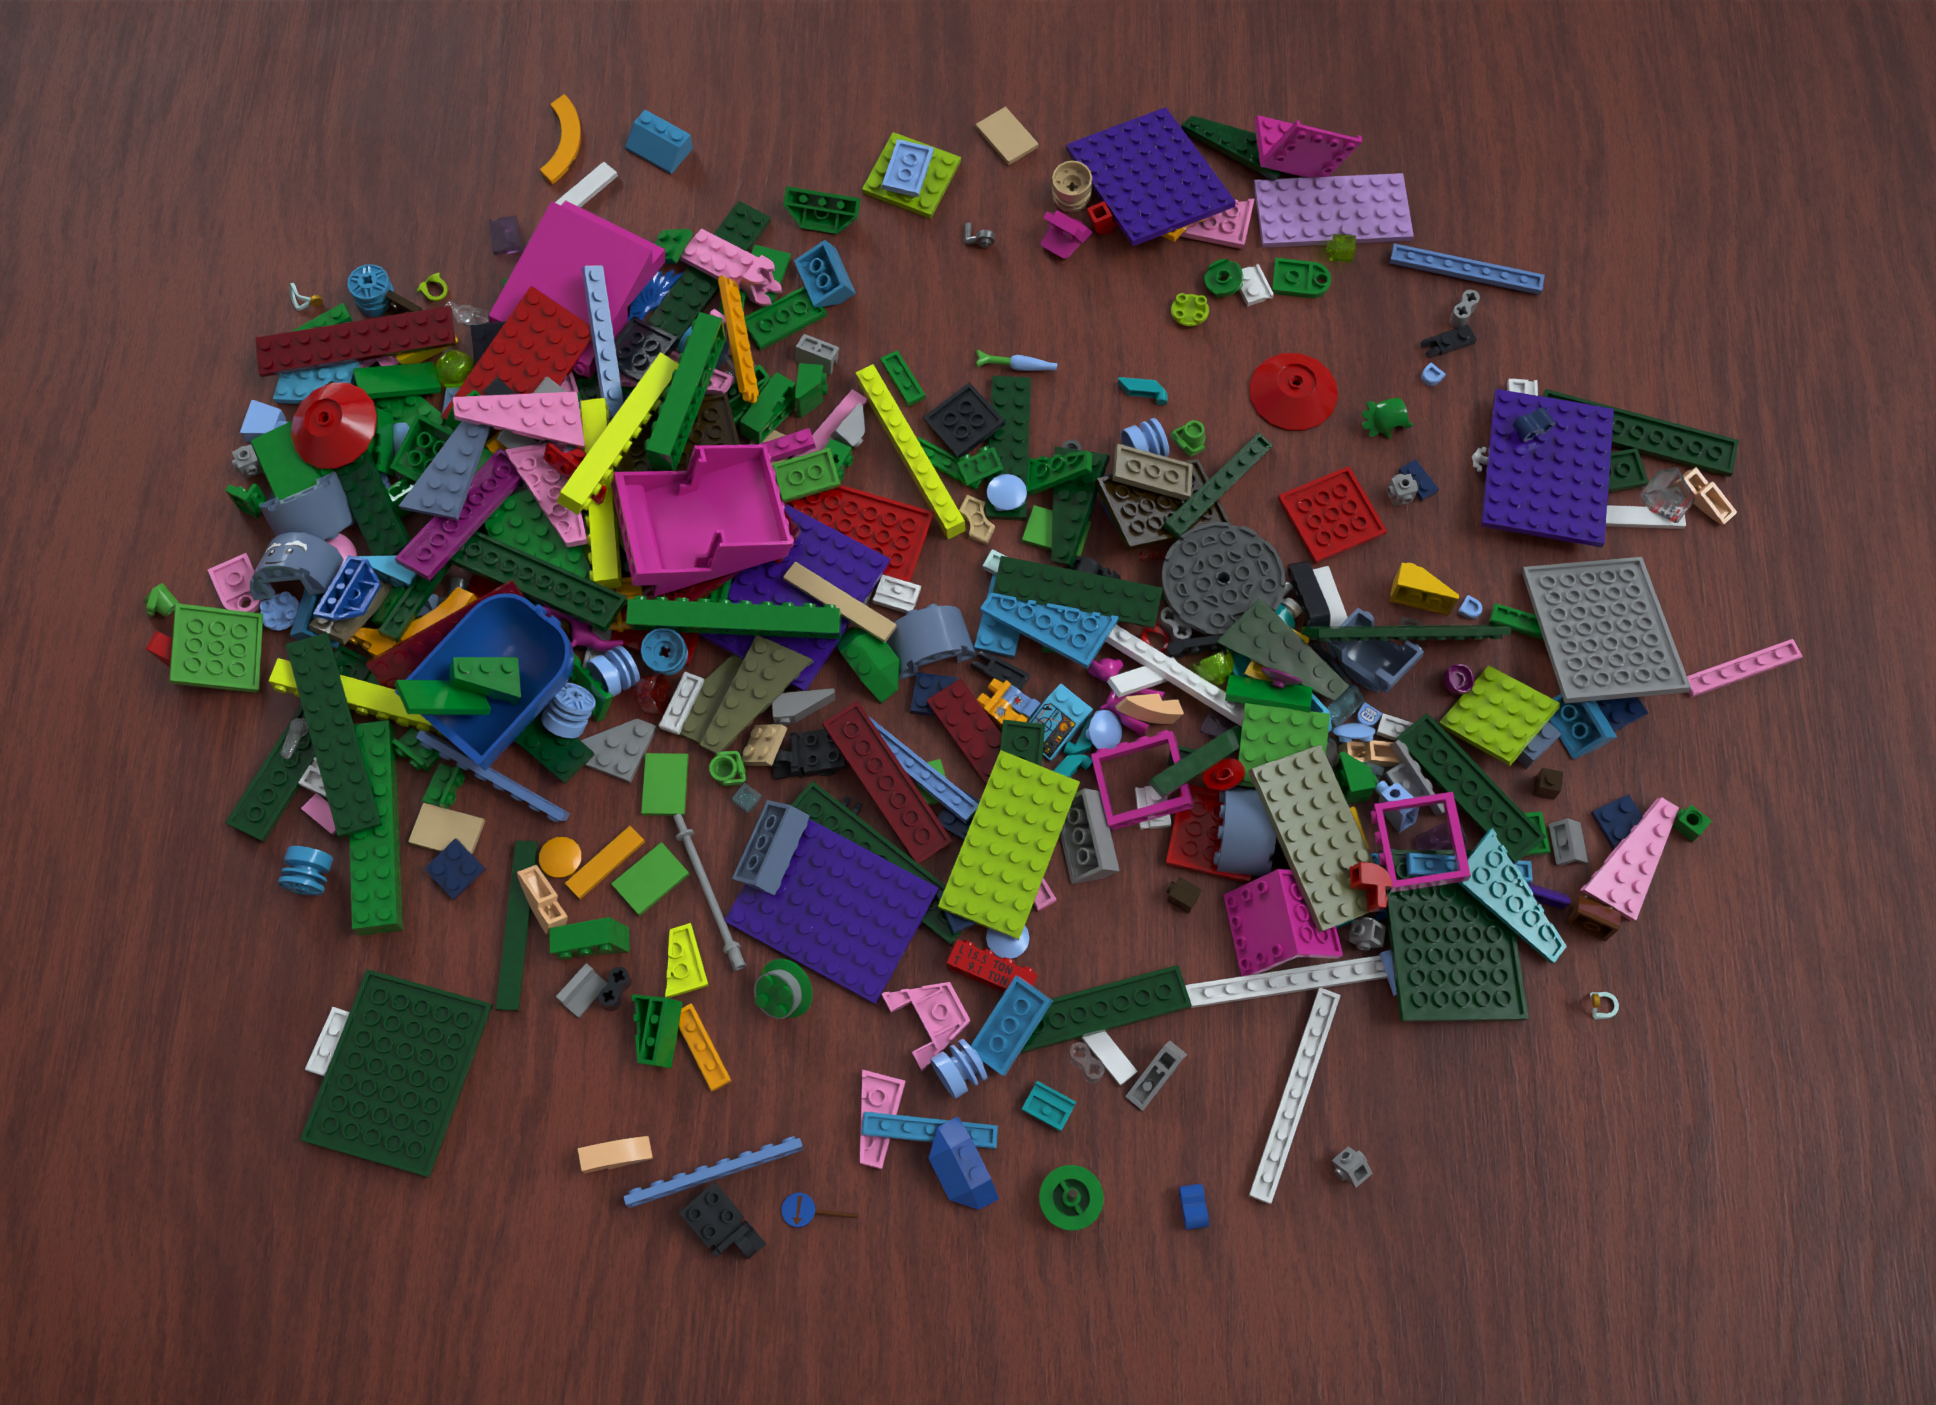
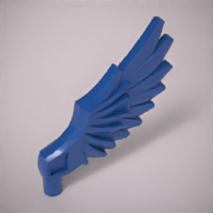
M670 270L662 276V271H658L630 303L628 322L633 316L643 320L650 311L657 309L670 292L672 286L683 275V272L674 275V270Z

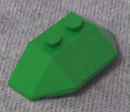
M786 186L783 206L800 228L839 234L858 218L861 198Z
M859 627L847 629L837 643L840 653L881 703L885 702L898 691L900 659L887 642H882Z

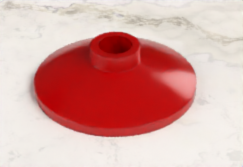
M1224 759L1204 772V783L1209 789L1215 791L1229 790L1237 786L1244 779L1245 767L1236 759Z

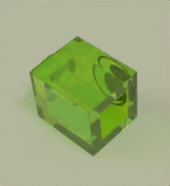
M1333 234L1331 241L1327 242L1326 252L1330 253L1329 261L1352 262L1356 252V236Z

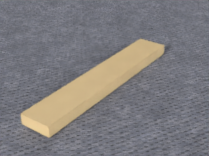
M794 562L783 577L786 582L821 604L836 605V608H840L842 617L884 643L897 628V625L797 562Z

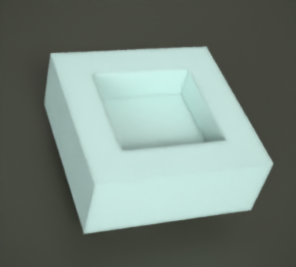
M992 549L983 564V569L997 575L1000 558L1005 555Z

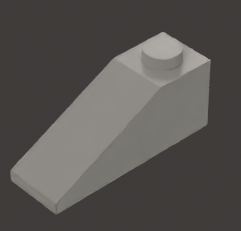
M834 688L782 693L772 703L774 724L789 726L791 723H796L835 701Z
M1167 1042L1125 1097L1143 1111L1188 1054L1173 1042Z

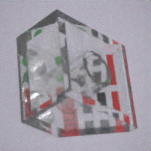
M1678 467L1657 471L1640 493L1649 511L1674 523H1678L1695 501Z

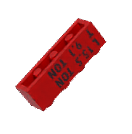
M957 939L947 961V969L1002 993H1005L1015 976L1021 977L1033 987L1038 977L1034 969L1028 966H1023V968L1017 966L1013 960L1007 957L1001 959L995 956V953L989 949H978L974 943L968 940L960 941Z

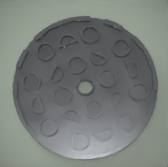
M1227 522L1203 524L1187 531L1171 546L1163 564L1161 583L1169 607L1182 622L1196 631L1215 636L1224 634L1259 598L1276 613L1284 594L1285 572L1282 561L1274 547L1268 541L1259 537L1257 532L1245 526L1238 527L1229 525ZM1226 576L1229 581L1226 584L1217 580L1218 577Z

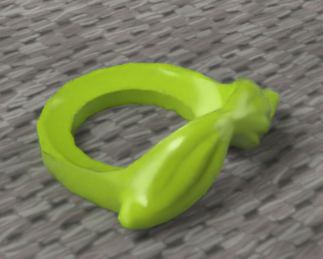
M438 272L429 276L425 282H422L417 292H422L428 300L437 302L446 297L448 287L445 281L440 278V273ZM432 281L440 283L444 289L442 295L437 297L430 295L426 287L427 283Z

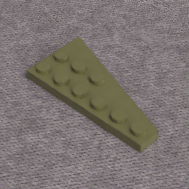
M756 635L700 746L715 754L724 752L738 738L737 736L746 727H749L753 720L760 713L762 714L785 691L784 689L800 676V673L807 666L809 667L813 663V660Z
M733 654L704 680L703 686L683 724L679 736L700 745L743 659Z

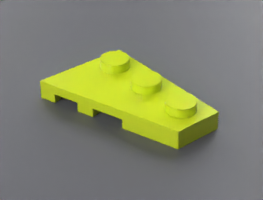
M691 923L672 928L669 931L666 998H672L709 986Z

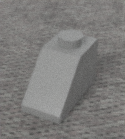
M860 402L830 435L836 441L855 449L863 442L861 437L865 433L863 405Z

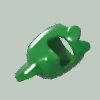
M1390 398L1377 404L1374 401H1368L1366 403L1368 409L1362 411V417L1366 418L1362 422V427L1369 429L1368 436L1370 437L1382 433L1388 439H1391V431L1394 427L1400 426L1403 429H1409L1414 426L1413 423L1409 422L1408 412L1401 398Z

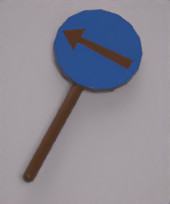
M801 1192L788 1196L782 1206L784 1220L790 1226L796 1228L809 1224L815 1214L858 1218V1214L816 1210L813 1199Z

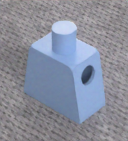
M251 400L240 433L246 442L251 443L252 439L287 423L286 417L278 408Z
M1381 781L1375 788L1376 792L1380 795L1379 803L1414 798L1399 783L1389 787L1385 781ZM1419 807L1383 812V814L1397 832L1400 833L1416 822Z

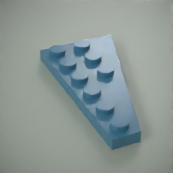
M990 593L980 608L981 613L1088 669L1119 621L1118 616H1103L1097 612H1082L1076 608L1049 603L1045 606L1036 604V601L1033 600L1024 602L1016 600L1012 596Z

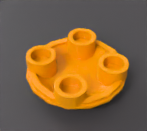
M556 837L542 846L539 853V864L543 872L555 878L571 877L580 865L582 852L579 845L573 839Z

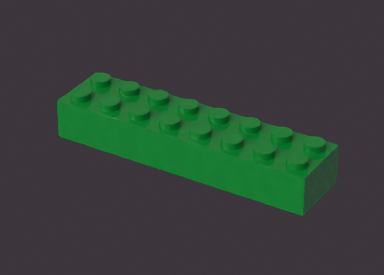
M699 312L697 319H694L692 322L691 335L687 336L685 341L686 348L684 353H680L678 359L679 366L677 370L673 371L672 384L666 389L665 402L659 407L658 420L653 422L651 438H648L645 443L647 459L650 462L651 469L659 471H676L726 341L723 319L721 317Z

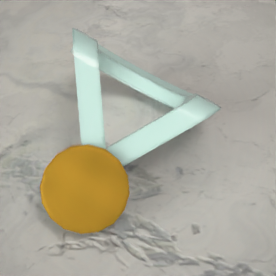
M289 284L291 300L296 311H300L309 305L318 307L323 303L321 296L314 295L311 298L298 294L295 284ZM295 296H296L299 300H303V301H306V302L299 306L298 303H297V301H296Z
M1608 992L1590 993L1593 1006L1592 1014L1595 1020L1608 1019L1616 1015L1619 1010V1003L1614 995ZM1599 997H1608L1613 1001L1614 1009L1611 1013H1597V1008L1600 1007Z

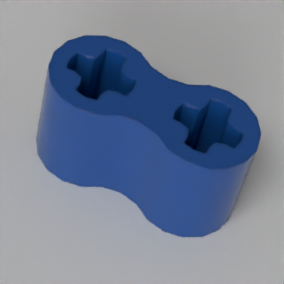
M1202 1183L1179 1186V1199L1185 1230L1209 1227Z

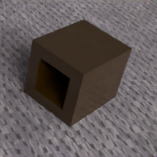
M1542 768L1535 777L1533 795L1554 800L1561 792L1563 772Z
M1179 877L1176 883L1172 881L1166 891L1169 894L1167 901L1190 913L1202 889Z

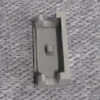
M804 334L796 345L795 361L798 363L823 365L824 373L831 375L833 364H837L839 347Z

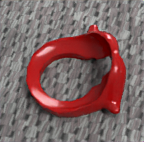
M1156 622L1155 628H1145L1144 632L1140 634L1139 639L1152 646L1146 633L1154 632L1161 634L1164 637L1165 644L1163 648L1156 650L1162 653L1167 649L1169 638L1167 633L1159 627V622Z

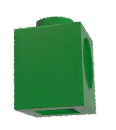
M1690 805L1686 810L1681 808L1677 812L1676 822L1672 827L1694 842L1712 820ZM1687 819H1690L1694 825H1690Z

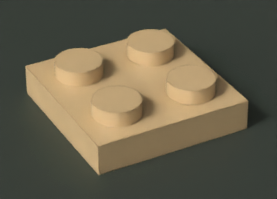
M782 724L755 725L751 731L748 744L743 750L741 758L745 766H772L787 728Z

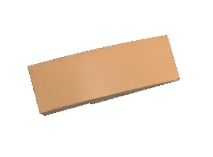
M1697 468L1687 471L1675 482L1677 487L1693 504L1719 524L1724 525L1737 513L1713 481L1708 483Z
M1160 694L1126 696L1115 706L1118 711L1130 717L1157 724H1173L1184 715L1178 699L1162 701Z
M1372 740L1364 743L1351 741L1344 742L1338 746L1339 753L1345 752L1369 767L1397 766L1401 763L1390 747V744L1394 742Z
M534 865L518 871L517 876L526 899L546 935L550 934L549 928L566 925L568 916L557 902L558 895L539 867Z
M649 1136L610 1141L578 1148L581 1170L584 1174L606 1168L610 1170L653 1159Z

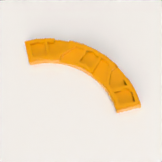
M565 94L550 104L561 123V140L554 156L540 169L541 174L552 185L569 170L568 167L576 159L581 143V126L578 114L572 102Z

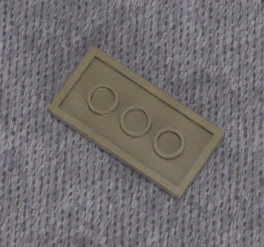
M1117 444L1114 453L1112 480L1188 501L1191 497L1193 464Z
M379 580L381 587L364 616L336 621L315 617L309 624L310 630L320 635L328 633L330 639L345 645L380 607L394 586Z

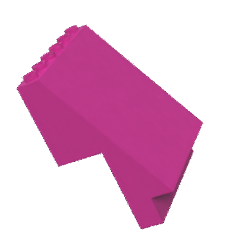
M566 200L562 205L551 201L489 313V323L507 321L532 285L590 325L581 268L583 266L603 265L615 339L628 323L627 307L665 263V249ZM593 342L589 344L572 369L577 374L584 375L589 379L597 371Z
M695 445L686 471L614 472L611 488L633 586L651 585L655 597L788 556L790 549L793 548L794 539L789 533V521L785 518V506L780 499V487L776 485V473L772 469L771 454L768 453L766 445Z

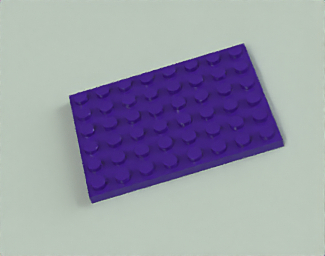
M1166 107L1066 144V150L1073 161L1085 164L1091 171L1092 188L1102 202L1105 201L1112 217L1132 246L1234 208L1236 205L1234 198Z
M1496 389L1493 399L1481 526L1603 547L1605 544L1614 409ZM1544 407L1554 420L1555 426L1548 432L1539 434L1531 440L1524 442L1512 424L1519 417Z
M786 504V513L801 531L788 556L784 557L780 565L770 561L744 569L730 586L728 600L735 604H739L741 600L752 601V604L758 605L762 601L773 602V605L780 606L782 602L794 603V606L812 603L815 604V607H824L823 604L784 580V575L794 562H797L864 604L891 561L890 558ZM844 617L841 620V637L851 624ZM699 633L700 637L743 660L756 637L753 635ZM761 636L813 660V663L809 667L807 666L800 673V676L789 684L800 691H807L840 640Z
M808 819L807 827L799 839L798 847L791 857L789 867L783 875L781 885L776 894L771 895L744 885L725 918V922L870 1002L877 1004L939 888Z

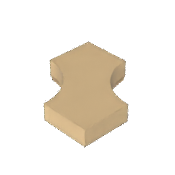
M967 495L959 512L970 525L969 538L988 545L995 531V525L985 517V502Z

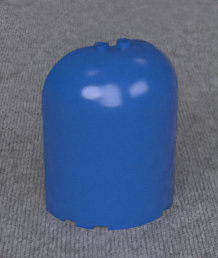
M497 594L479 602L406 679L450 681L449 664L453 657H518L521 699L516 706L509 704L510 702L500 699L495 700L485 695L491 707L489 715L420 714L485 771L492 766L565 686L572 674L574 665L572 644L567 634L560 627L562 623L553 615L548 618L546 616L548 612L540 604L535 606L524 597L516 594Z

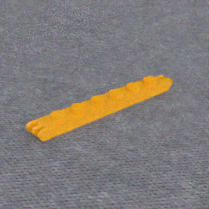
M721 275L718 278L739 392L742 393L744 401L755 404L759 392L738 283Z

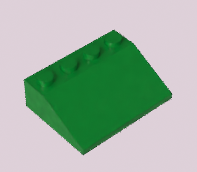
M417 413L390 468L417 482L454 431ZM483 448L475 473L490 459L493 452Z
M293 420L251 440V445L275 498L278 497L279 500H283L316 485V479L334 472L333 469H319L304 462L295 451L291 437Z

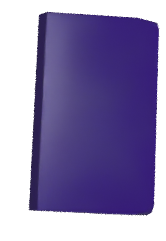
M1531 883L1528 884L1537 902L1562 910L1571 902L1566 894Z

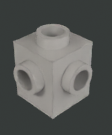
M251 444L232 451L235 458L232 460L233 466L237 472H242L245 479L263 472Z
M1398 474L1394 476L1387 487V493L1389 498H1391L1393 506L1413 502L1418 491L1417 482L1413 480L1411 474Z
M1362 917L1361 920H1352L1349 941L1360 950L1383 947L1386 926L1368 917Z
M1349 1146L1332 1160L1336 1168L1334 1172L1337 1177L1343 1182L1346 1180L1356 1188L1373 1174L1364 1154L1360 1151H1354Z

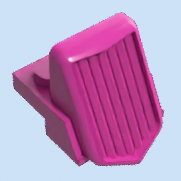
M1057 210L1054 215L1046 212L1043 219L1048 222L1047 226L1049 229L1041 241V246L1063 259H1068L1093 232L1081 220L1072 219Z

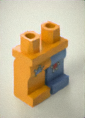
M995 678L988 686V690L995 695L989 698L982 693L977 699L992 722L1000 729H1002L1003 719L1029 722L1040 708V702L1035 699L1032 700L1019 689L1012 686L1007 680L1002 683Z

